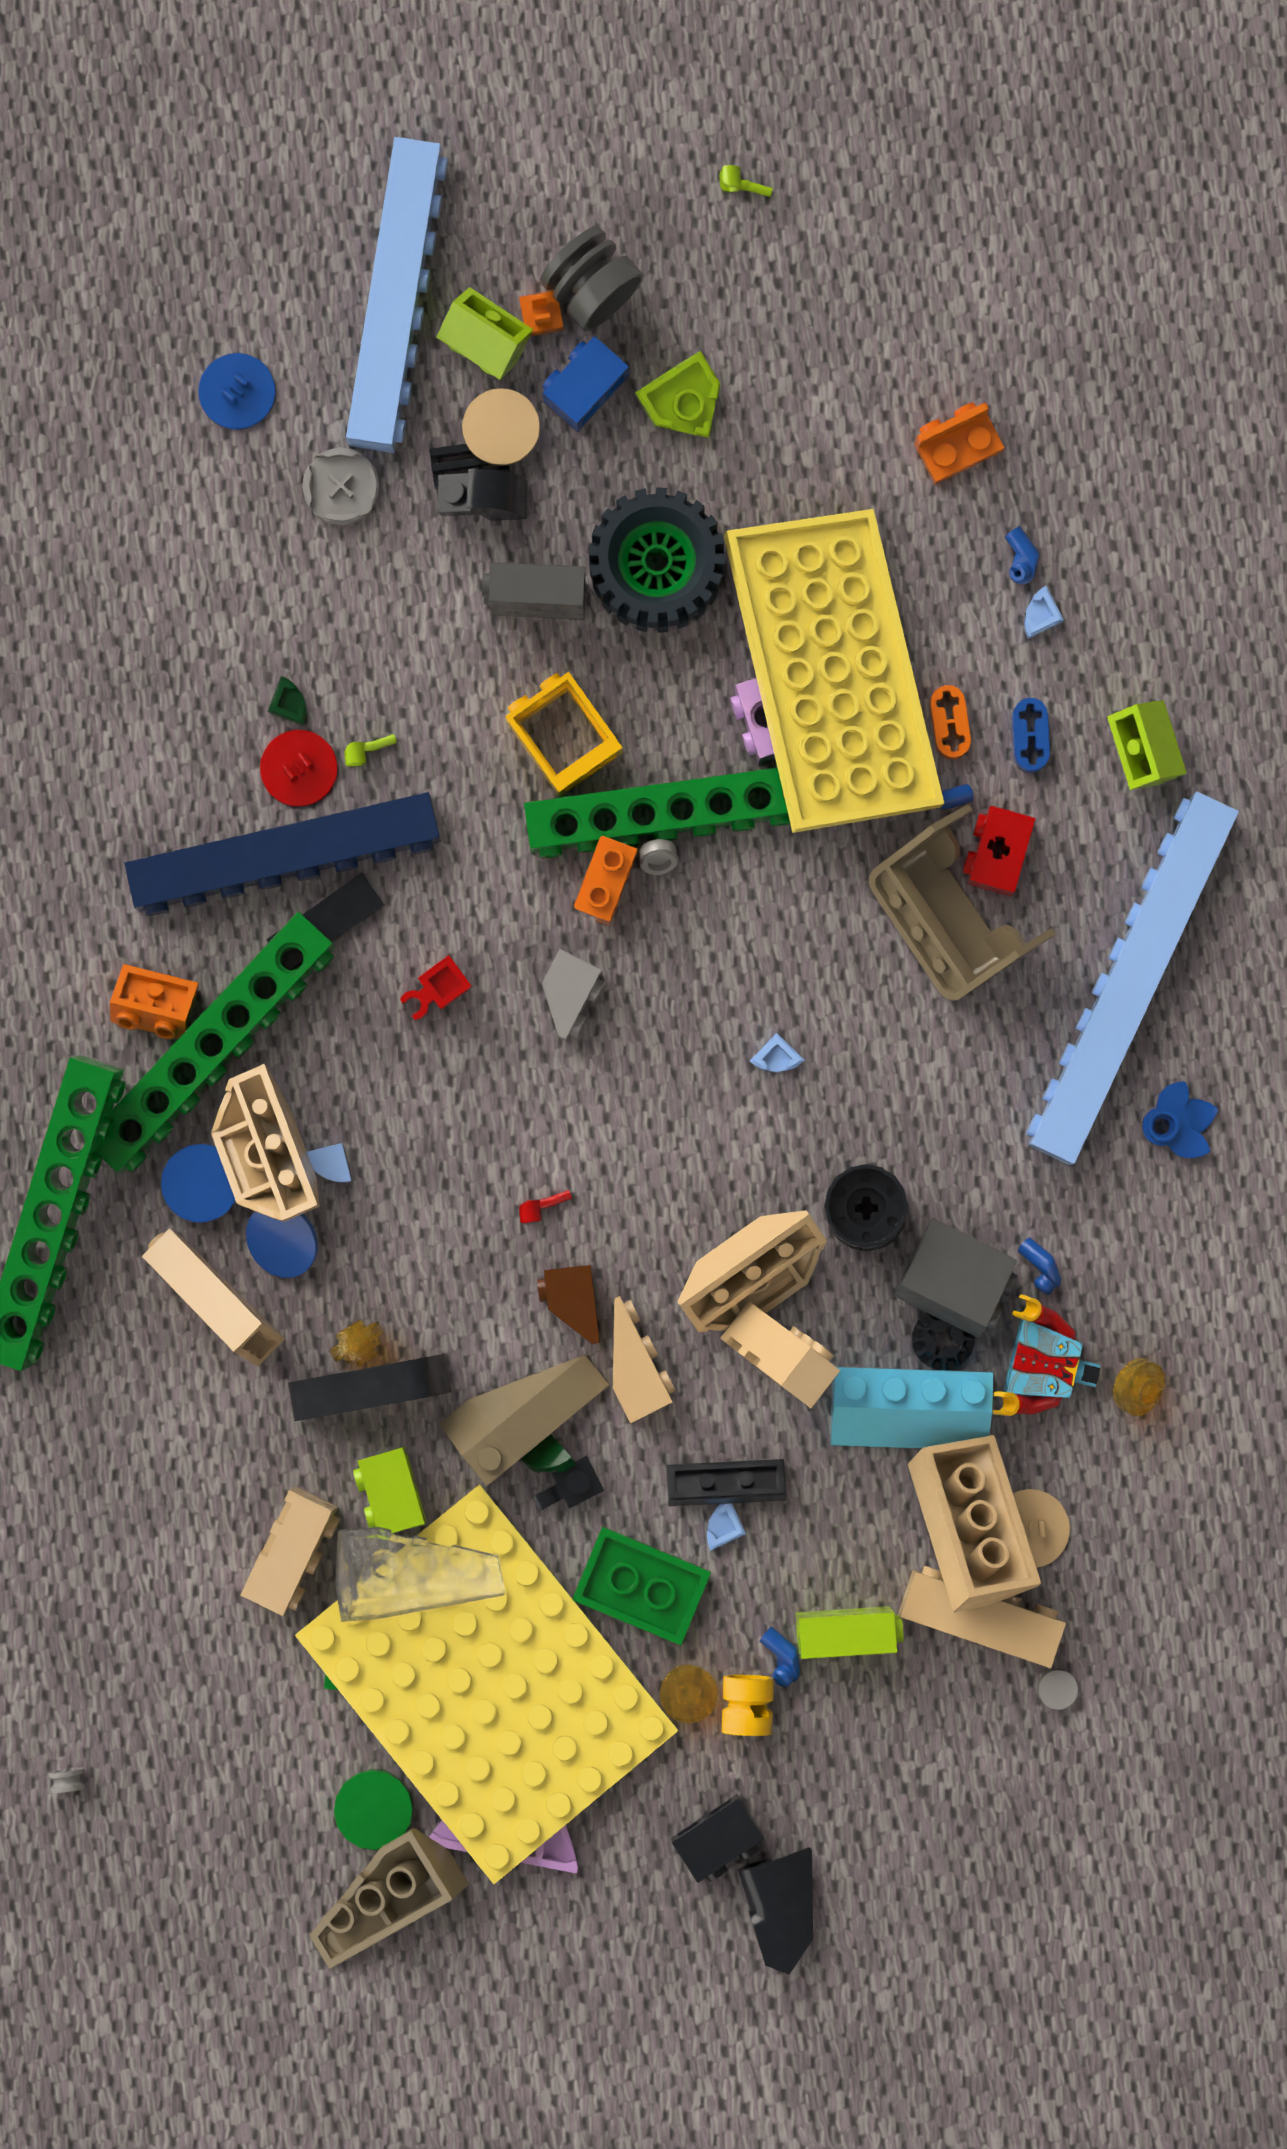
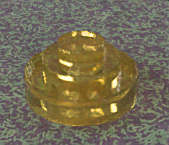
M360 1319L335 1335L339 1344L331 1348L329 1352L335 1362L345 1359L347 1364L355 1361L358 1367L379 1355L375 1348L381 1345L378 1337L384 1334L385 1331L379 1321L366 1327L363 1320Z
M1136 1358L1128 1362L1117 1374L1113 1388V1398L1117 1407L1132 1416H1142L1151 1411L1159 1402L1164 1391L1165 1373L1162 1367L1147 1358Z
M689 1663L678 1665L670 1670L662 1680L659 1692L661 1704L666 1713L676 1721L688 1724L699 1722L709 1716L716 1706L718 1696L716 1682L711 1674L701 1666Z

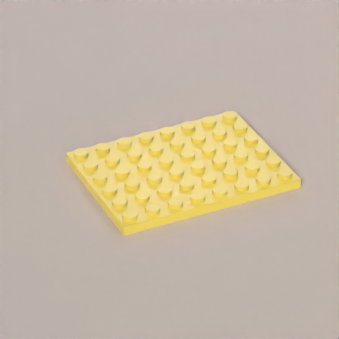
M480 1484L295 1634L296 1638L493 1884L497 1883L678 1732V1729Z

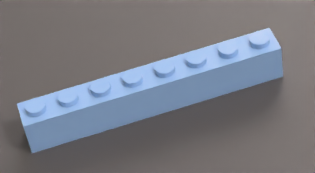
M394 137L346 434L349 447L395 453L396 442L403 443L406 420L400 419L402 405L409 406L412 382H406L408 367L415 368L418 345L412 344L414 330L421 331L424 307L418 306L420 292L427 293L430 270L424 269L426 255L433 256L436 232H430L432 218H439L442 204V195L436 194L438 180L445 181L448 158L442 157L440 143Z

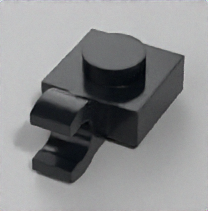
M587 1455L574 1461L576 1465L560 1473L557 1471L553 1472L552 1475L557 1484L532 1496L539 1511L563 1498L570 1509L604 1491Z

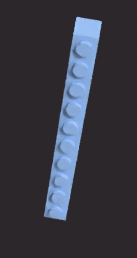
M1197 791L1191 796L1190 800L1183 798L1173 818L1179 821L1173 835L1166 833L1157 852L1163 858L1157 870L1149 869L1141 886V889L1147 891L1141 905L1134 902L1124 924L1130 926L1124 940L1121 938L1116 939L1108 956V959L1114 961L1108 975L1100 974L1092 990V994L1096 995L1097 999L1091 1010L1084 1008L1075 1027L1081 1033L1075 1045L1067 1044L1060 1058L1059 1064L1064 1066L1059 1080L1052 1078L1044 1092L1042 1099L1048 1102L1042 1116L1035 1113L1028 1126L1026 1135L1031 1137L1028 1146L1068 1165L1075 1164L1239 813L1238 810Z

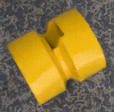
M741 1674L723 1676V1699L728 1702V1706L722 1709V1733L741 1736L772 1735L773 1711L767 1708V1704L773 1701L774 1677Z

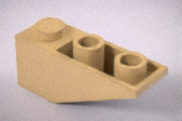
M619 1296L614 1299L613 1390L631 1424L672 1403L670 1394L676 1392L666 1370L658 1373L652 1359L658 1357V1354L648 1335L643 1338L640 1337L634 1324L641 1320L631 1300L623 1303Z

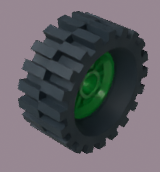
M656 487V494L647 495L646 488L635 491V498L628 500L626 495L616 500V508L612 511L607 508L601 515L602 522L600 526L595 525L592 533V544L589 545L590 578H592L596 596H600L603 601V607L609 614L613 611L618 615L619 622L626 626L629 622L636 624L637 630L647 632L648 627L658 628V633L668 632V627L677 625L678 629L688 626V621L691 618L695 617L698 620L705 614L707 605L709 603L713 604L724 576V539L722 533L719 534L717 531L718 523L713 515L708 517L704 513L705 506L698 500L694 504L688 502L687 494L678 490L676 496L667 495V488ZM657 536L664 537L661 545L657 544ZM651 537L652 545L649 546L644 539ZM670 540L674 541L676 544L668 549ZM638 544L644 552L634 549V547ZM680 550H682L684 554L681 556H674ZM652 555H662L668 561V565L661 571H653L646 565V561ZM629 556L638 559V561L628 562ZM686 564L685 570H684V569H681V568H679V567H677V566H674V565ZM641 569L633 576L630 573V570ZM670 573L680 577V579L676 582ZM646 576L647 579L642 586L638 581ZM664 579L670 586L665 589L662 586V580ZM652 581H656L657 590L649 589Z

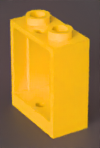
M569 672L562 677L559 673H556L547 678L539 686L542 691L530 699L527 695L517 699L508 707L510 713L505 716L506 723L559 797L623 754V747ZM568 692L603 743L556 774L521 723Z

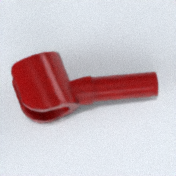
M567 1190L540 1200L523 1202L519 1207L520 1222L542 1221L541 1209L549 1208L572 1199L570 1191Z

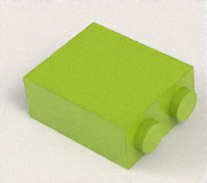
M890 1606L795 1612L798 1653L801 1659L897 1653V1643L904 1642L902 1618L899 1615H895Z

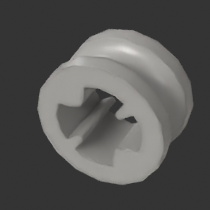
M76 1767L49 1772L48 1778H51L54 1782L53 1786L50 1787V1793H65L85 1789L86 1784L80 1779L81 1774L84 1773V1768Z

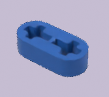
M1026 698L1018 702L1012 712L1013 758L1020 770L1034 773L1044 768L1049 760L1048 712L1046 706L1040 700ZM1027 706L1032 707L1033 713L1040 714V718L1036 719L1033 723V732L1027 731V721L1019 717V714L1025 712ZM1028 739H1034L1035 751L1042 753V757H1038L1034 765L1029 764L1028 758L1021 757V752H1025L1028 748Z

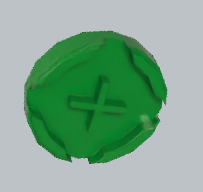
M369 1769L356 1773L345 1781L336 1796L334 1806L337 1828L345 1839L359 1848L370 1850L380 1849L385 1844L403 1835L411 1823L413 1813L412 1798L403 1781L389 1771Z

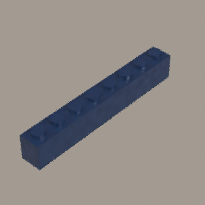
M426 792L124 862L134 908L139 912L145 911L146 916H154L168 912V905L183 902L184 907L202 905L207 903L206 896L221 893L223 899L245 894L244 888L259 884L260 890L271 889L283 885L282 879L297 876L298 881H305L320 877V870L335 867L336 872H344L358 868V861L373 858L374 863H383L396 859V852L411 849L412 855L430 852L435 849V843L441 842L432 799L430 793Z

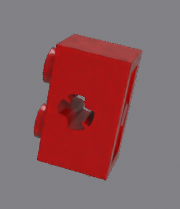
M992 805L988 808L986 815L979 813L973 831V836L979 837L975 852L968 851L962 873L969 874L966 884L1011 897L1016 890L1036 818ZM996 841L1001 842V849L1007 852V856L1002 854L999 859L993 858V851L987 849L988 844L992 847Z

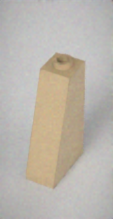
M169 1228L165 1233L158 1234L149 1243L148 1250L142 1257L233 1352L258 1367L285 1340L182 1236Z

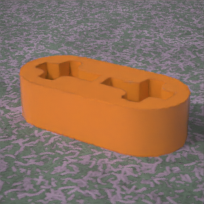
M944 685L936 689L930 699L929 709L937 752L945 759L956 760L963 757L971 745L966 701L959 688L953 685ZM943 694H949L951 700H957L958 705L953 706L952 719L949 720L946 719L944 707H937L936 704L942 700ZM952 725L954 726L956 738H963L964 743L958 745L956 752L951 751L949 745L943 746L942 740L948 737V726Z

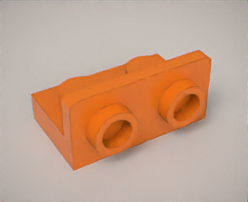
M974 402L968 403L954 412V418L941 423L940 419H936L919 429L921 434L916 436L914 445L934 485L1004 451L1005 448L988 416L989 407L986 402L978 406Z
M601 836L578 893L574 908L594 916L595 921L610 926L636 859L637 848Z
M123 964L110 1000V1021L127 1030L140 1029L155 1033L163 1039H179L188 1029V1020L199 991V983Z

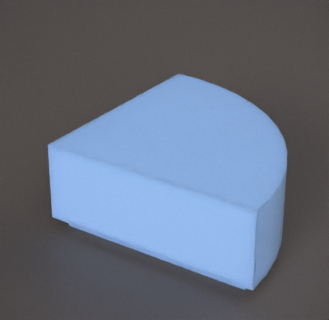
M1047 586L1041 588L1030 600L1031 602L1025 611L1024 627L1028 639L1062 623L1064 620Z
M776 1033L749 1062L761 1070L778 1073L796 1068L804 1062V1059Z
M343 1143L307 1152L313 1170L320 1176L335 1182L352 1181Z
M732 1503L719 1504L715 1508L707 1524V1542L710 1551L746 1534Z

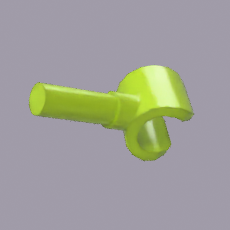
M725 165L722 167V171L719 172L720 187L724 192L743 190L767 197L771 196L773 188L750 182L749 180H742L741 167Z
M392 734L372 742H352L348 744L344 751L345 765L347 767L366 765V752H373L396 744L395 735Z

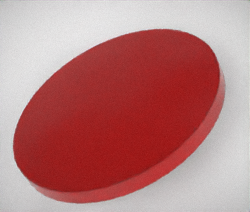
M291 730L278 735L267 745L261 757L260 775L265 788L272 797L289 806L304 807L320 801L330 792L337 777V759L333 749L325 739L311 731Z

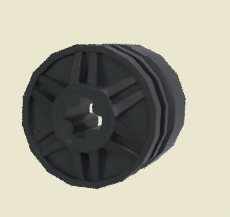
M868 1164L850 1167L836 1176L827 1190L824 1205L828 1225L836 1238L851 1249L866 1252L883 1249L895 1241L905 1227L908 1212L905 1189L896 1176L882 1167ZM866 1199L870 1200L871 1206L878 1207V1212L871 1213V1219L864 1220L862 1213L855 1212L856 1207H861L863 1200Z

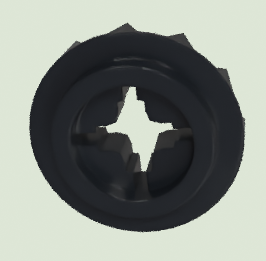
M926 1312L916 1322L912 1332V1345L915 1354L922 1363L932 1369L951 1370L961 1366L972 1354L975 1336L952 1325L950 1338L959 1347L944 1346L936 1355L934 1353L937 1350V1340L928 1331L943 1332L950 1324Z

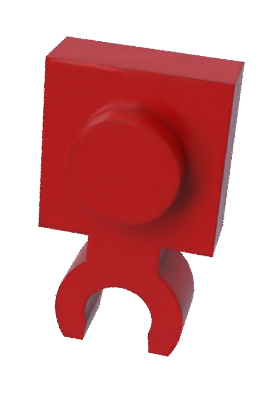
M448 955L418 977V980L424 986L421 990L405 992L401 996L400 1001L403 1005L411 999H418L420 1001V1010L412 1015L413 1019L418 1021L427 1015L429 1005L434 1001L443 1010L470 990L472 986Z

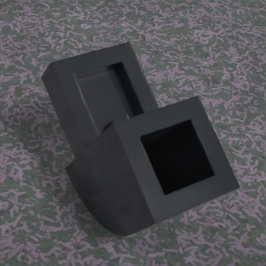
M468 469V473L438 475L437 513L442 516L479 514L490 521L527 519L528 481L514 473L491 469Z

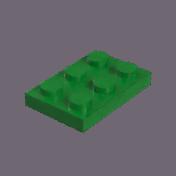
M602 1526L572 1600L673 1643L682 1645L711 1571Z

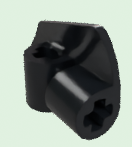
M810 1847L773 1861L772 1859H763L738 1869L750 1907L749 1915L765 1966L788 1975L792 1972L813 1940L812 1849Z

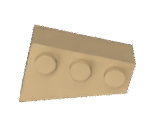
M750 1301L720 1337L730 1347L809 1408L813 1407L841 1371L830 1363L834 1355L794 1326L790 1331Z
M297 1486L288 1491L284 1499L286 1503L278 1519L274 1521L270 1530L271 1534L263 1550L260 1552L240 1595L281 1616H284L289 1608L296 1611L306 1589L300 1587L306 1572L311 1575L315 1573L323 1556L317 1550L324 1537L332 1538L341 1519L335 1516L338 1506Z

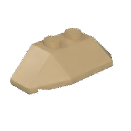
M262 1064L229 1079L225 1089L226 1094L219 1107L211 1135L236 1203L282 1222L320 1207L315 1172L291 1109L267 1065Z
M807 1210L760 1216L696 1261L677 1302L698 1332H708V1330L725 1331L749 1301L764 1313H767L807 1285L818 1262L820 1252L824 1249L827 1240Z

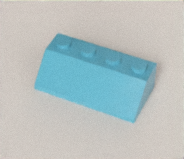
M837 1367L841 1371L832 1381L830 1445L923 1448L986 1437L990 1434L993 1372Z

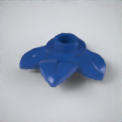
M1185 1081L1173 1083L1166 1086L1159 1093L1156 1108L1150 1110L1142 1121V1131L1150 1143L1158 1146L1167 1145L1179 1157H1201L1210 1152L1208 1142L1201 1135V1132L1212 1123L1218 1109L1204 1100L1189 1099L1188 1086ZM1158 1119H1163L1168 1124V1130L1164 1134H1160L1155 1130L1154 1125Z

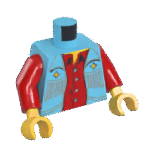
M1023 1294L1019 1298L1025 1300V1310L1022 1313L1015 1310L1012 1312L1015 1317L1020 1318L1004 1390L1003 1392L996 1391L993 1395L1003 1399V1407L1000 1410H993L995 1415H1034L1055 1408L1061 1403L1063 1397L1070 1398L1074 1383L1096 1387L1100 1373V1364L1079 1360L1082 1343L1076 1341L1075 1330L1056 1311L1041 1305L1037 1299Z

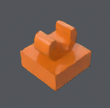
M554 290L519 297L523 323L533 329L530 337L564 331L560 305L553 298Z

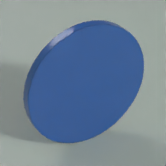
M232 353L217 358L205 369L199 382L198 393L204 412L213 422L227 429L241 430L260 423L269 414L274 404L276 390L274 379L269 369L260 360L247 354Z
M206 1144L187 1146L176 1152L165 1165L161 1178L162 1194L169 1208L179 1217L192 1222H209L226 1214L234 1205L236 1200L216 1147Z
M254 1212L248 1221L246 1241L249 1251L257 1264L265 1271L277 1277L293 1278L303 1274L313 1265L318 1252V1240L313 1225L304 1214L282 1222Z

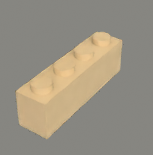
M924 1566L922 1572L912 1570L898 1612L901 1618L1048 1668L1052 1667L1066 1625L1063 1620L1057 1618L1059 1611L1040 1604H1036L1034 1610L1019 1606L1021 1598L1016 1596L989 1606L953 1612L941 1571L928 1566Z

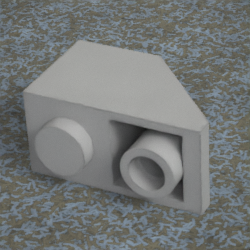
M559 949L549 968L542 986L559 1039L567 1042L570 1035L578 1037L587 1019L581 1013L588 1000L593 1003L596 1002L605 982L599 979L602 975V970Z

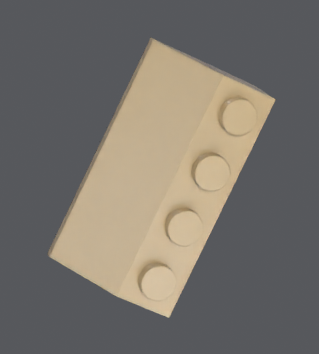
M991 1435L923 1447L908 1463V1467L953 1612L989 1606L1039 1586L1041 1580L995 1436Z

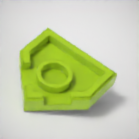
M698 351L649 382L634 394L654 426L709 438L721 383L702 352Z

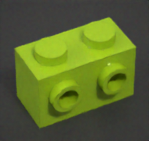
M469 287L452 302L436 338L447 344L452 351L462 354L477 364L483 372L493 375L500 380L517 364L533 329Z
M1164 700L1135 704L1107 716L1130 790L1157 786L1187 774Z
M406 1446L357 1460L359 1468L354 1469L353 1473L359 1492L366 1491L370 1506L365 1507L364 1512L370 1531L377 1529L378 1536L381 1537L423 1525L427 1522Z

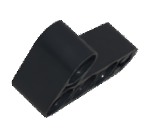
M445 1354L288 1382L294 1421L452 1392Z

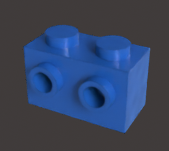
M595 336L587 344L584 341L580 342L568 357L571 362L562 372L558 369L552 372L542 386L545 389L542 392L543 402L576 432L582 429L629 377V366Z

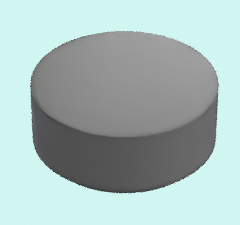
M651 840L642 845L638 851L640 867L648 874H666L672 871L678 864L677 848L674 843L668 840Z
M1052 1669L1045 1672L1039 1679L1037 1692L1040 1700L1047 1707L1054 1710H1063L1075 1702L1078 1695V1685L1074 1677L1062 1669Z

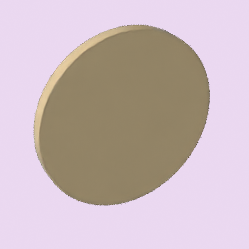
M500 388L486 391L470 403L464 414L462 429L469 450L478 459L490 465L507 466L523 460L531 453L539 438L540 423L536 409L525 396L514 390Z
M1035 1489L1014 1492L1013 1496L1036 1568L1045 1566L1057 1559L1067 1545L1070 1534L1067 1513L1061 1503L1046 1492Z

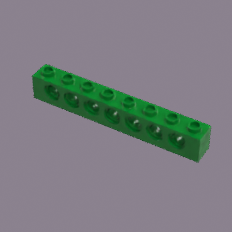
M778 768L524 803L531 854L539 853V858L558 857L562 855V849L577 847L578 853L595 852L601 836L632 847L639 845L640 838L654 837L655 840L674 841L678 839L677 833L693 831V837H705L716 834V828L731 826L732 832H741L755 829V822L770 821V826L772 827L791 824ZM762 791L768 795L770 804L761 810L754 809L748 802V796L752 792ZM717 796H723L730 801L732 808L728 813L718 815L710 809V801ZM682 801L690 804L693 808L692 816L686 820H678L673 817L671 808L675 803ZM637 808H650L655 815L652 823L645 826L635 823L632 815ZM602 812H608L616 818V824L611 830L601 831L594 825L595 817ZM568 817L575 820L578 824L576 832L571 836L558 834L555 826L560 819Z
M298 911L112 1109L110 1118L114 1119L113 1128L109 1138L106 1141L102 1140L98 1155L102 1156V1159L117 1173L123 1174L127 1169L131 1173L134 1172L148 1157L144 1151L153 1141L160 1144L173 1131L174 1126L170 1123L181 1112L186 1116L196 1107L201 1100L198 1096L200 1091L207 1084L211 1087L215 1086L228 1071L224 1066L234 1055L238 1059L241 1058L252 1047L255 1041L251 1037L262 1026L267 1030L281 1015L278 1008L288 998L294 1001L308 986L304 980L314 970L320 973L330 964L335 957L331 952L336 946ZM293 949L300 950L303 954L302 965L296 970H287L283 964L285 954ZM266 978L274 979L277 985L275 994L269 999H261L257 993L258 984ZM237 1007H246L250 1013L248 1023L241 1028H235L230 1020L232 1011ZM212 1035L220 1036L223 1042V1048L216 1056H208L204 1051V1042ZM191 1063L196 1070V1077L192 1083L182 1085L177 1078L178 1069L184 1064ZM164 1092L169 1098V1106L163 1113L156 1114L151 1108V1099L156 1093ZM136 1120L142 1127V1135L137 1141L130 1143L124 1136V1128L127 1123Z
M82 1055L69 1058L0 1280V1364L18 1371L31 1367L33 1363L36 1364L44 1349V1341L40 1340L44 1326L48 1327L54 1317L56 1305L52 1304L56 1289L60 1290L66 1279L67 1268L63 1265L67 1252L71 1253L76 1246L79 1231L75 1230L79 1215H84L90 1202L91 1195L86 1191L90 1179L97 1176L101 1167L102 1156L98 1155L102 1140L106 1141L109 1138L113 1128L114 1119L110 1118L114 1103H119L125 1089V1081L121 1080L124 1073L123 1069ZM86 1092L91 1093L96 1099V1109L93 1113L85 1110L82 1105V1097ZM74 1129L80 1131L84 1136L85 1144L81 1150L76 1149L71 1143L70 1136ZM62 1167L68 1168L73 1175V1183L70 1187L64 1186L59 1179V1171ZM50 1204L57 1206L61 1211V1221L59 1224L53 1223L48 1218L47 1210ZM39 1241L45 1243L50 1250V1256L47 1261L40 1259L36 1253V1245ZM26 1279H31L37 1284L38 1295L36 1298L30 1297L26 1293L24 1288ZM15 1316L23 1318L26 1322L27 1330L25 1335L19 1334L14 1329L13 1319Z

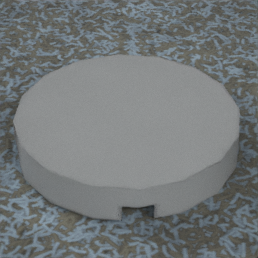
M338 447L325 450L313 460L311 465L309 464L304 473L302 488L305 501L315 516L328 524L344 526L357 523L370 514L378 501L380 484L376 469L366 457L354 449Z

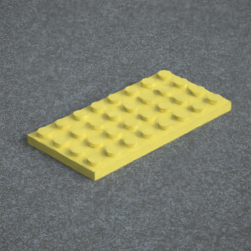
M874 509L726 531L724 541L792 832L919 812L943 806V795Z

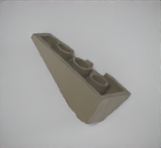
M582 1355L470 1398L439 1423V1425L483 1483L488 1486L610 1384L587 1356Z
M413 1828L378 1850L373 1859L355 1878L350 1887L332 1906L309 1936L326 1965L331 1969L450 1902L469 1885V1882L449 1849Z

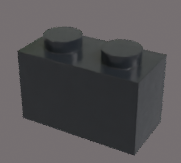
M738 1794L671 1837V1843L697 1883L705 1878L708 1883L716 1880L728 1870L726 1867L727 1863L738 1856L741 1861L749 1858L761 1849L759 1842L764 1840L762 1831Z

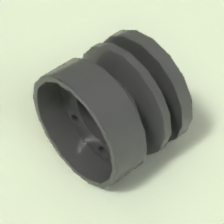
M593 226L568 242L552 259L540 278V283L546 290H554L553 298L557 302H562L574 296L567 308V313L583 331H590L605 322L631 298L643 281V273L627 256H620L609 262L616 251V244L612 240L605 241L606 233L600 226Z

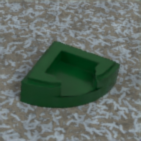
M281 676L267 712L305 727L307 719L306 702H304V698L296 685L286 677Z
M552 1434L521 1458L523 1463L536 1473L556 1470L560 1473L576 1465L572 1457Z

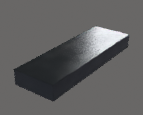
M361 873L302 915L331 942H334L385 905ZM276 932L275 934H273L272 936H270L268 939H266V940L268 941V943L273 939V937H274L278 932ZM297 949L288 951L283 958V964L287 970H294L303 963V954Z
M784 1459L666 1465L669 1507L786 1501Z

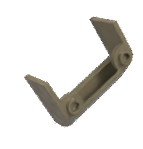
M969 804L930 825L874 868L869 875V885L872 893L939 993L949 1000H959L1056 935L1054 930L1050 928L1026 943L1022 935L1009 925L999 926L991 932L948 867L954 864L960 856L959 843L950 827L972 811Z

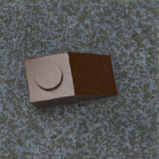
M591 1265L544 1270V1278L537 1279L539 1301L547 1302L549 1311L591 1344L600 1343Z

